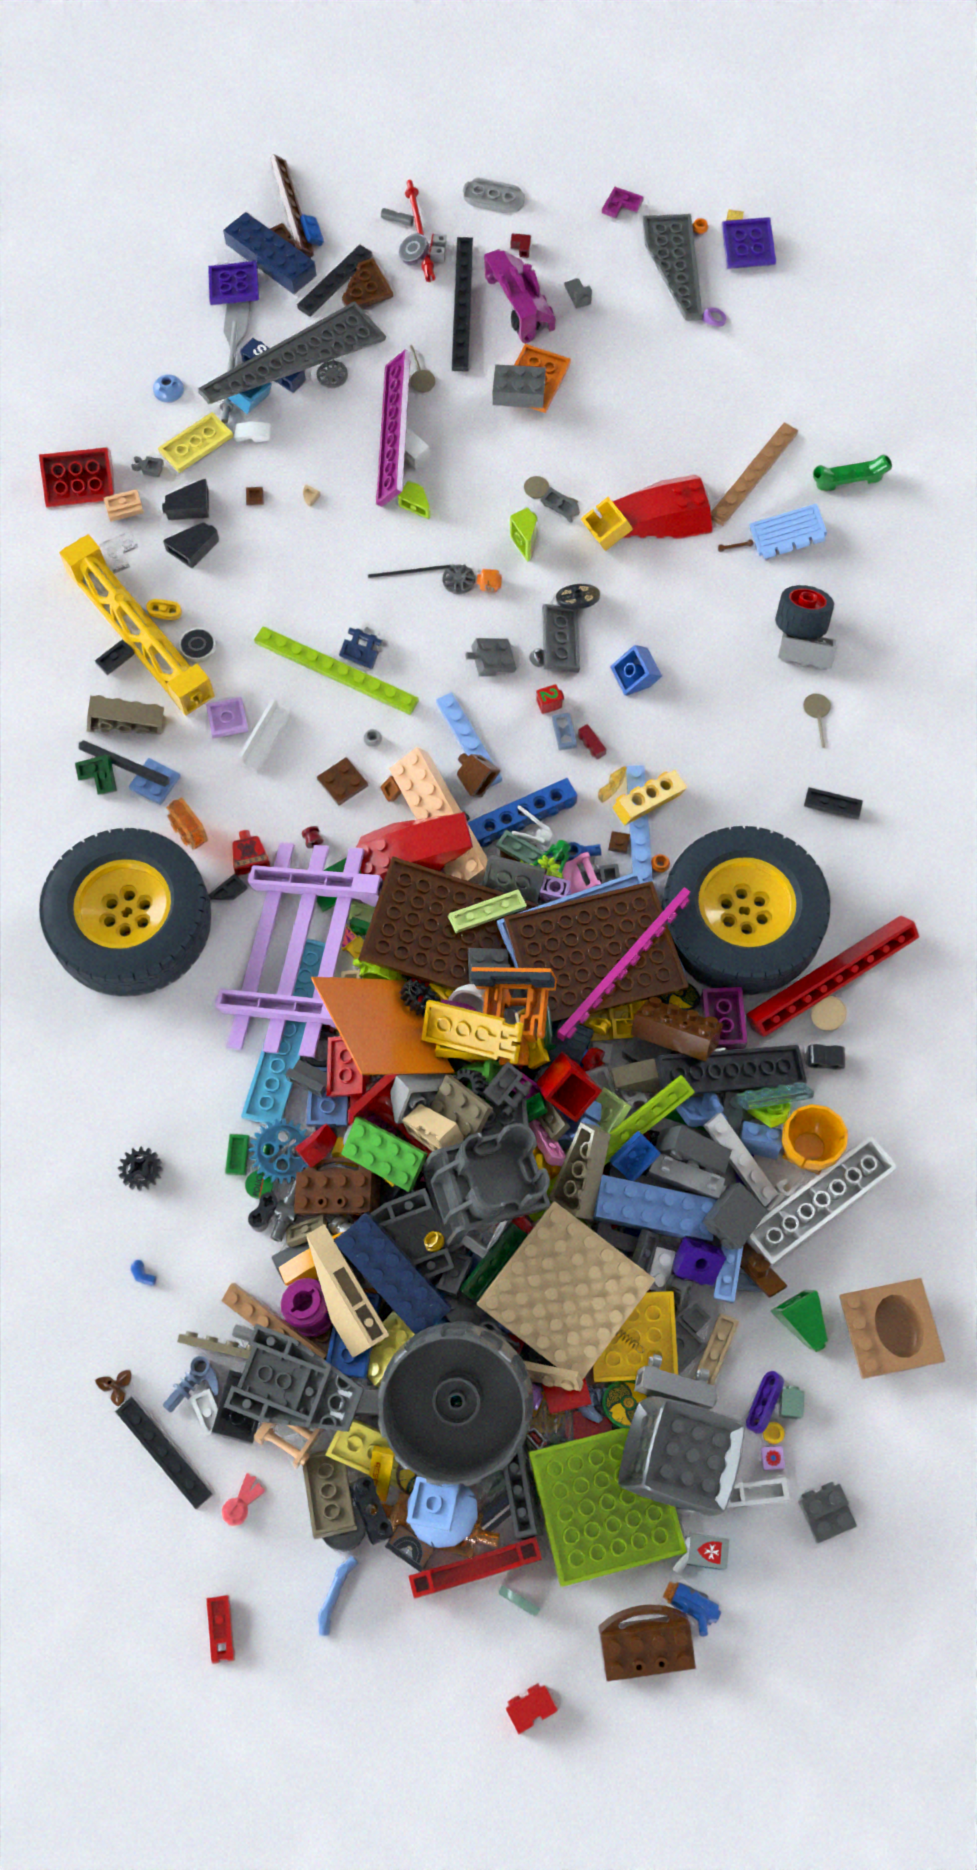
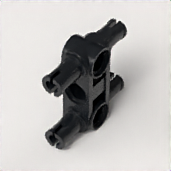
M367 1476L350 1483L349 1490L351 1496L356 1503L371 1544L382 1543L393 1537L394 1533L391 1523L384 1512L373 1479ZM373 1505L376 1508V1515L367 1514L366 1506Z

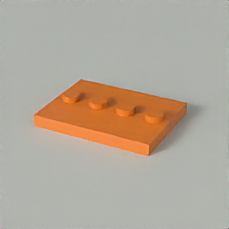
M528 344L524 345L514 365L546 367L543 408H528L543 413L547 412L571 364L570 358Z

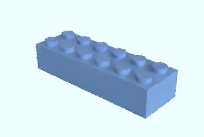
M602 1175L592 1220L638 1230L645 1229L653 1233L680 1239L687 1237L710 1242L713 1241V1234L707 1230V1226L702 1220L717 1200Z

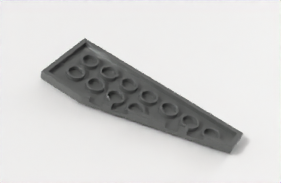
M691 214L643 216L645 246L685 321L702 320L703 314Z

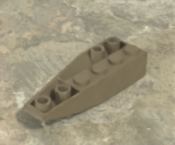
M718 1048L714 1051H722L725 1050V1048ZM655 1058L610 1069L615 1089L658 1094L661 1091ZM714 1092L715 1094H723V1092ZM692 1094L690 1097H702L704 1095Z

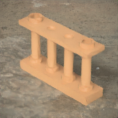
M263 1422L254 1435L255 1441L261 1445L265 1441H271L295 1457L293 1466L298 1469L300 1464L302 1466L305 1465L310 1457L308 1452L324 1430L316 1428L312 1432L306 1427L287 1425L308 1439L300 1451L275 1434V1430H273L276 1426L275 1423Z

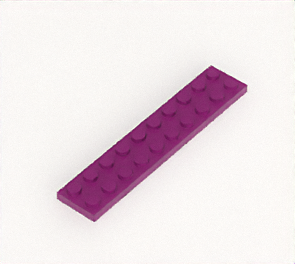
M406 349L385 365L376 505L380 507L390 502L403 490L409 369L411 363V352Z

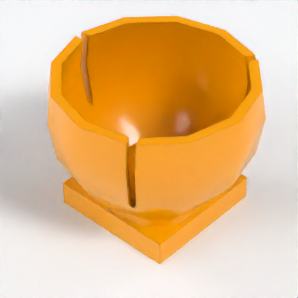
M810 1104L797 1108L783 1124L782 1146L784 1154L782 1159L817 1175H820L823 1169L835 1165L846 1152L848 1130L842 1117L826 1106Z

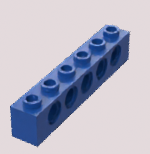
M564 778L467 823L480 846L487 847L493 841L500 839L506 830L511 833L513 831L520 832L526 826L536 824L529 817L519 815L523 812L518 809V806L523 807L539 821H542V819L548 816L553 817L563 809L574 807L577 804L578 795L569 779ZM553 798H559L561 800L554 801ZM542 805V806H544V807L540 809V808H537L536 806ZM504 820L511 821L508 824L503 823ZM487 828H493L494 830H493V831H487L486 829H487Z

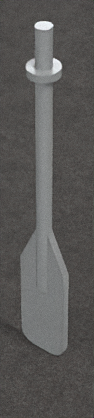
M250 301L226 305L223 332L230 346L227 372L234 368L236 349L247 333ZM228 398L220 402V409L222 410L221 421L223 423H228L229 412L233 410V403Z

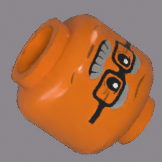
M485 568L482 569L481 574H477V585H480L481 591L497 592L498 588H501L502 574H499L498 570Z

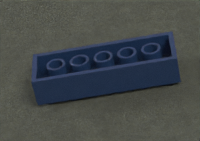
M244 212L223 230L227 246L246 260L257 261L258 269L294 295L317 276L315 261L247 212Z
M369 1211L334 1241L414 1334L435 1325L452 1309L450 1303Z

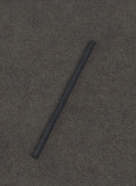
M451 564L368 574V578L446 569L451 567Z

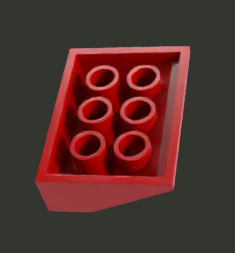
M108 447L38 454L46 507L104 501L105 497L115 495L111 450Z

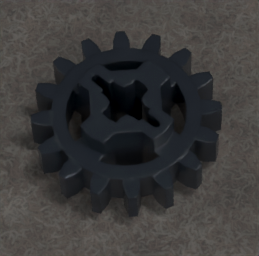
M140 1146L139 1151L132 1148L131 1154L124 1153L127 1157L126 1159H120L123 1166L118 1167V1170L122 1172L119 1174V1177L124 1179L123 1184L125 1186L129 1184L131 1190L135 1186L138 1191H141L143 1186L149 1190V1184L156 1185L154 1180L156 1178L161 1179L158 1172L163 1171V1168L158 1165L162 1163V1160L160 1158L157 1159L158 1154L156 1152L152 1153L150 1148H147L146 1151H144L142 1146ZM141 1166L143 1170L140 1171L137 1168Z

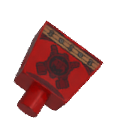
M249 830L240 831V840L232 842L235 874L237 876L249 874L252 866L271 867L259 836L251 837Z

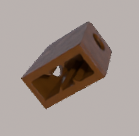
M462 753L458 757V761L462 766L457 771V776L471 797H483L501 770L482 755L470 754L468 756L466 753Z

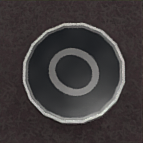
M199 628L186 632L179 644L182 655L191 662L206 661L211 654L213 655L216 648L214 636L209 631Z

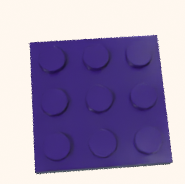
M770 217L722 221L721 226L727 269L776 264Z
M257 261L208 266L210 305L259 300Z

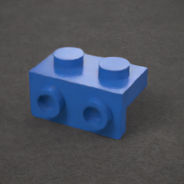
M637 1131L609 1161L629 1181H635L655 1162L661 1153Z

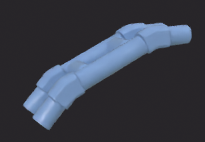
M352 1556L337 1568L323 1607L319 1611L318 1623L319 1635L321 1636L330 1635V1617L347 1575L359 1563Z

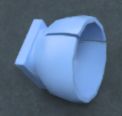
M416 1477L414 1489L407 1502V1523L411 1525L418 1539L432 1547L442 1548L456 1546L470 1536L478 1517L477 1500L469 1486L464 1484H443L442 1486L427 1483L425 1478Z

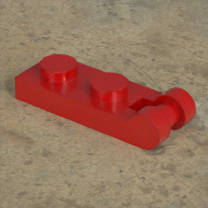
M230 1595L206 1598L212 1664H218L221 1660L235 1661ZM226 1643V1650L219 1651L218 1644Z

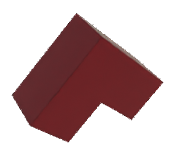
M511 233L510 248L519 249V257L529 258L531 235Z

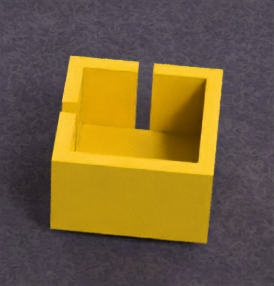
M609 497L596 506L603 517L599 518L592 509L581 518L584 525L605 551L633 530L627 519Z

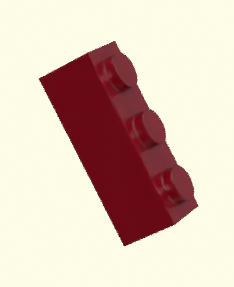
M588 724L578 729L577 736L583 741L585 748L589 749L592 757L598 760L606 755L607 749Z

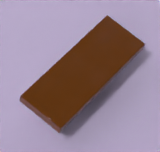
M745 1243L743 1245L740 1267L769 1298L787 1288V1284L770 1267L767 1259L765 1260L762 1254H758L748 1243Z

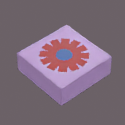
M783 1446L760 1448L763 1471L785 1469Z

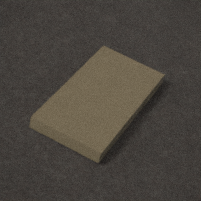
M327 1450L311 1453L303 1466L314 1540L357 1530L353 1500L349 1490L350 1482L347 1465L326 1456Z

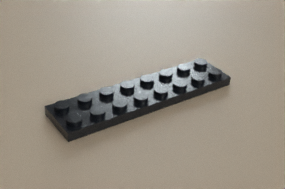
M799 1045L713 1051L706 1061L683 1053L657 1055L654 1057L661 1091L680 1075L685 1078L694 1090V1094L797 1086L807 1083Z

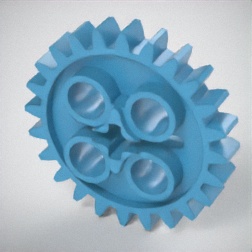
M283 1118L279 1124L278 1120L275 1119L274 1125L269 1121L266 1123L267 1129L263 1126L259 1128L261 1134L255 1132L254 1136L257 1140H251L250 1142L255 1145V1147L249 1149L250 1152L254 1153L250 1160H256L252 1167L259 1166L260 1169L257 1174L264 1172V1180L270 1176L271 1183L278 1179V1183L282 1184L283 1179H285L287 1184H289L291 1177L296 1181V1172H302L303 1169L308 1167L301 1157L294 1156L291 1151L293 1147L298 1146L310 1136H305L307 1128L302 1131L300 1130L301 1123L295 1127L293 1126V1120L286 1124V1119ZM278 1133H285L288 1140L286 1142L280 1141ZM292 1139L296 1140V1142L285 1151V1154H281L273 1163L269 1164L268 1161L273 1156H275L280 1149L285 1147ZM270 1146L273 1149V1154H264L263 1147ZM277 1161H284L286 1163V1170H279L276 1165Z

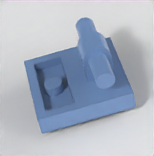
M702 1093L703 1097H689L675 1108L687 1125L691 1127L703 1126L717 1113H722L724 1118L727 1119L723 1114L724 1108L719 1103L720 1100L715 1093Z

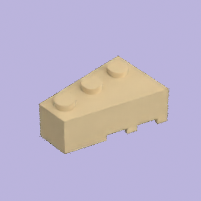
M421 1104L402 1120L407 1132L432 1152L464 1142V1136L460 1132L457 1123Z

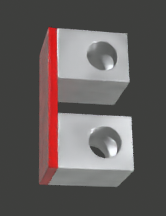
M432 233L429 260L444 263L447 235Z

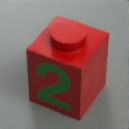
M557 684L536 690V702L542 714L562 708L565 698L563 691L558 689Z

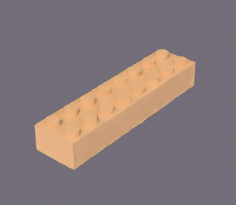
M416 747L389 768L416 819L462 813L428 751ZM468 825L473 848L453 862L450 861L445 864L443 869L448 875L478 884L484 880L488 859Z

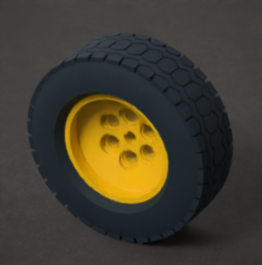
M733 826L731 829L729 827L718 829L717 832L713 831L694 841L674 863L667 878L661 907L664 911L684 887L690 891L688 898L690 902L684 909L680 908L676 912L678 915L671 924L668 922L667 925L685 971L690 976L693 975V978L700 983H706L705 985L710 988L742 987L743 995L745 993L746 995L759 994V992L762 994L783 987L796 979L816 956L826 934L830 919L831 902L828 885L823 872L818 864L815 865L816 861L812 856L807 854V851L799 844L796 846V842L787 836L783 838V834L775 831L770 833L771 830L761 827L758 830L755 826H745V829L743 826ZM736 895H743L745 898L740 899ZM755 902H759V903H761L763 906H761V907L756 906V905H755ZM721 905H728L730 908L724 909ZM757 920H763L765 924H759ZM729 922L732 924V926L727 927L724 925V923ZM742 930H747L750 934H744Z
M122 828L110 829V833L106 830L97 833L96 837L93 834L85 838V842H78L72 846L73 850H67L61 856L62 860L59 858L52 867L53 870H50L41 891L42 895H40V923L49 948L65 971L79 983L99 993L102 992L112 996L128 997L129 994L130 996L143 995V992L148 994L156 991L157 988L160 990L168 986V982L173 983L181 977L180 974L184 975L191 968V964L193 965L199 958V953H202L211 928L210 899L196 864L177 843L159 833L150 832V830L138 828V831L136 828H124V831ZM134 896L132 900H127L129 897ZM112 905H117L114 909H109ZM147 905L150 906L148 909L142 910L143 907ZM115 922L113 926L107 927L109 923ZM148 923L146 927H140L142 924ZM125 932H130L129 935L123 936Z

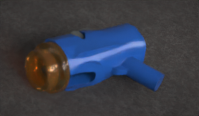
M669 1581L662 1598L667 1600L666 1603L698 1621L699 1635L702 1637L707 1636V1625L710 1626L712 1622L716 1624L721 1615V1611L718 1610L719 1605L709 1600L708 1595L680 1582L673 1583Z

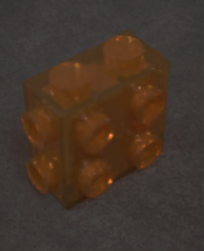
M182 797L172 801L166 807L169 813L166 816L171 822L170 825L175 833L178 832L180 834V839L185 846L189 845L192 850H195L209 841L203 824Z

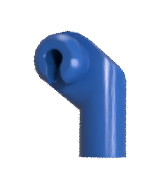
M135 1260L130 1267L135 1280L139 1283L154 1286L157 1276L145 1273L143 1261Z

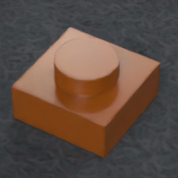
M390 776L380 787L388 802H394L402 793L393 776Z

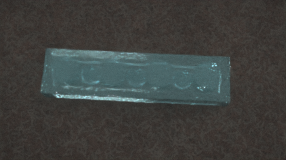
M796 1082L795 1085H779L775 1088L745 1091L744 1093L736 1094L735 1102L744 1109L749 1110L811 1099L814 1096V1090L805 1083Z

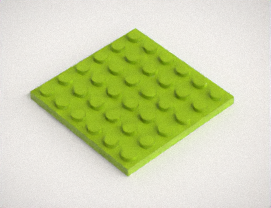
M619 1428L528 1452L560 1587L687 1553L674 1506L645 1498L618 1485L620 1466L629 1429Z

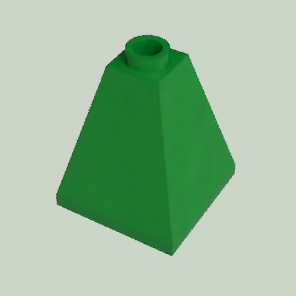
M803 1290L770 1310L809 1349L818 1352L826 1347L825 1343L828 1342L817 1290Z

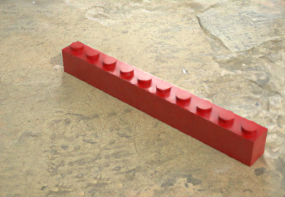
M900 915L746 1013V1017L751 1029L762 1037L767 1036L920 937L915 922Z

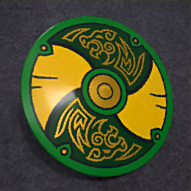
M631 1380L617 1381L611 1384L603 1396V1409L607 1417L617 1426L630 1429L639 1402L645 1398L652 1397L634 1391L636 1382Z

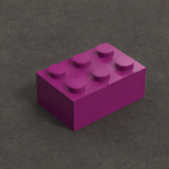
M742 987L702 989L700 996L702 1017H715L718 1020L717 1022L723 1024L719 1044L715 1049H745L748 1042Z

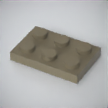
M445 1075L430 1106V1109L457 1123L464 1139L470 1135L481 1133L493 1109L452 1075Z

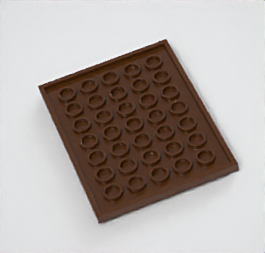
M392 856L358 960L455 991L458 987L469 984V948L507 949L496 924L497 920L504 917L455 933L448 918L449 913L506 893ZM524 900L527 905L525 909L507 916L535 908L539 904ZM508 952V964H510V968H515ZM509 989L511 996H513L514 989Z
M649 881L504 917V923L518 968H551L557 978L556 991H548V1005L553 1024L564 1019L568 1020L663 910L654 883ZM667 924L664 926L666 929L659 938L657 936L654 937L652 946L646 952L643 950L639 956L641 958L634 966L630 965L626 969L628 971L626 976L614 983L616 986L609 995L605 993L601 998L603 1001L597 1009L592 1008L589 1014L688 989L689 986Z

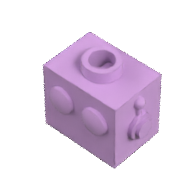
M544 875L540 890V900L552 902L571 895V881Z

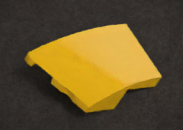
M647 1000L590 1014L589 1017L605 1018L611 1023V1027L606 1029L604 1036L593 1033L591 1041L633 1038L631 1030L634 1015Z

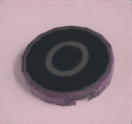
M420 233L408 236L399 247V257L407 265L417 264V261L423 260L429 252L428 240Z

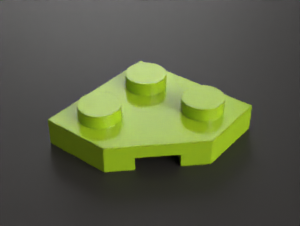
M778 1092L748 1104L747 1112L770 1128L777 1127L788 1119L792 1102L791 1099Z

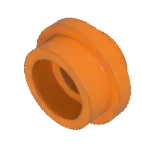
M703 218L696 219L692 224L693 231L697 234H704L708 230L707 221Z
M663 854L654 856L651 861L652 869L659 873L667 871L670 866L669 858ZM661 862L664 865L658 866L657 863Z

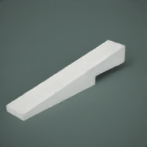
M778 1478L736 1483L727 1508L790 1501L787 1479ZM675 1507L677 1515L696 1512Z

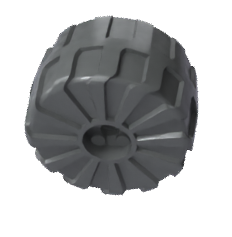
M455 1321L430 1326L407 1340L397 1350L387 1365L378 1393V1424L382 1437L387 1439L389 1446L395 1454L394 1459L405 1470L410 1469L415 1474L425 1478L427 1483L442 1486L443 1484L471 1486L481 1483L484 1477L498 1470H503L512 1461L527 1437L534 1408L533 1388L528 1369L522 1357L507 1343L506 1338L494 1330L490 1331L468 1321ZM459 1395L463 1403L455 1405L452 1403L451 1397Z

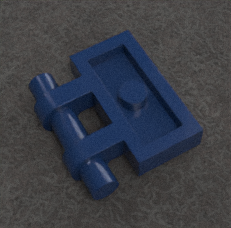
M350 627L348 634L353 636L352 640L344 639L339 656L373 669L379 653L373 650V646L381 647L383 640L377 638L374 634H366L359 628L354 629ZM362 639L367 641V645L363 646L358 644V642Z

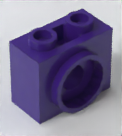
M684 1237L675 1254L672 1269L680 1279H690L699 1285L713 1286L724 1265L726 1256L719 1247L707 1244L702 1240Z

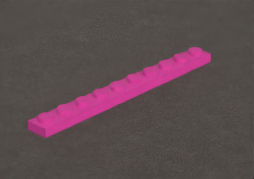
M684 887L558 1030L557 1037L560 1040L564 1041L567 1037L570 1039L576 1033L577 1025L580 1022L582 1024L585 1023L590 1016L589 1012L591 1009L599 1007L603 1001L601 998L605 993L609 995L616 986L614 983L618 979L622 980L628 973L626 969L630 965L634 966L641 958L639 956L643 950L646 952L652 946L654 937L657 936L659 938L666 929L664 926L668 922L671 924L678 915L676 912L688 905L690 902L688 899L690 891Z

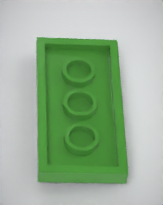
M360 1116L355 1118L341 1152V1155L408 1192L413 1190L428 1154Z

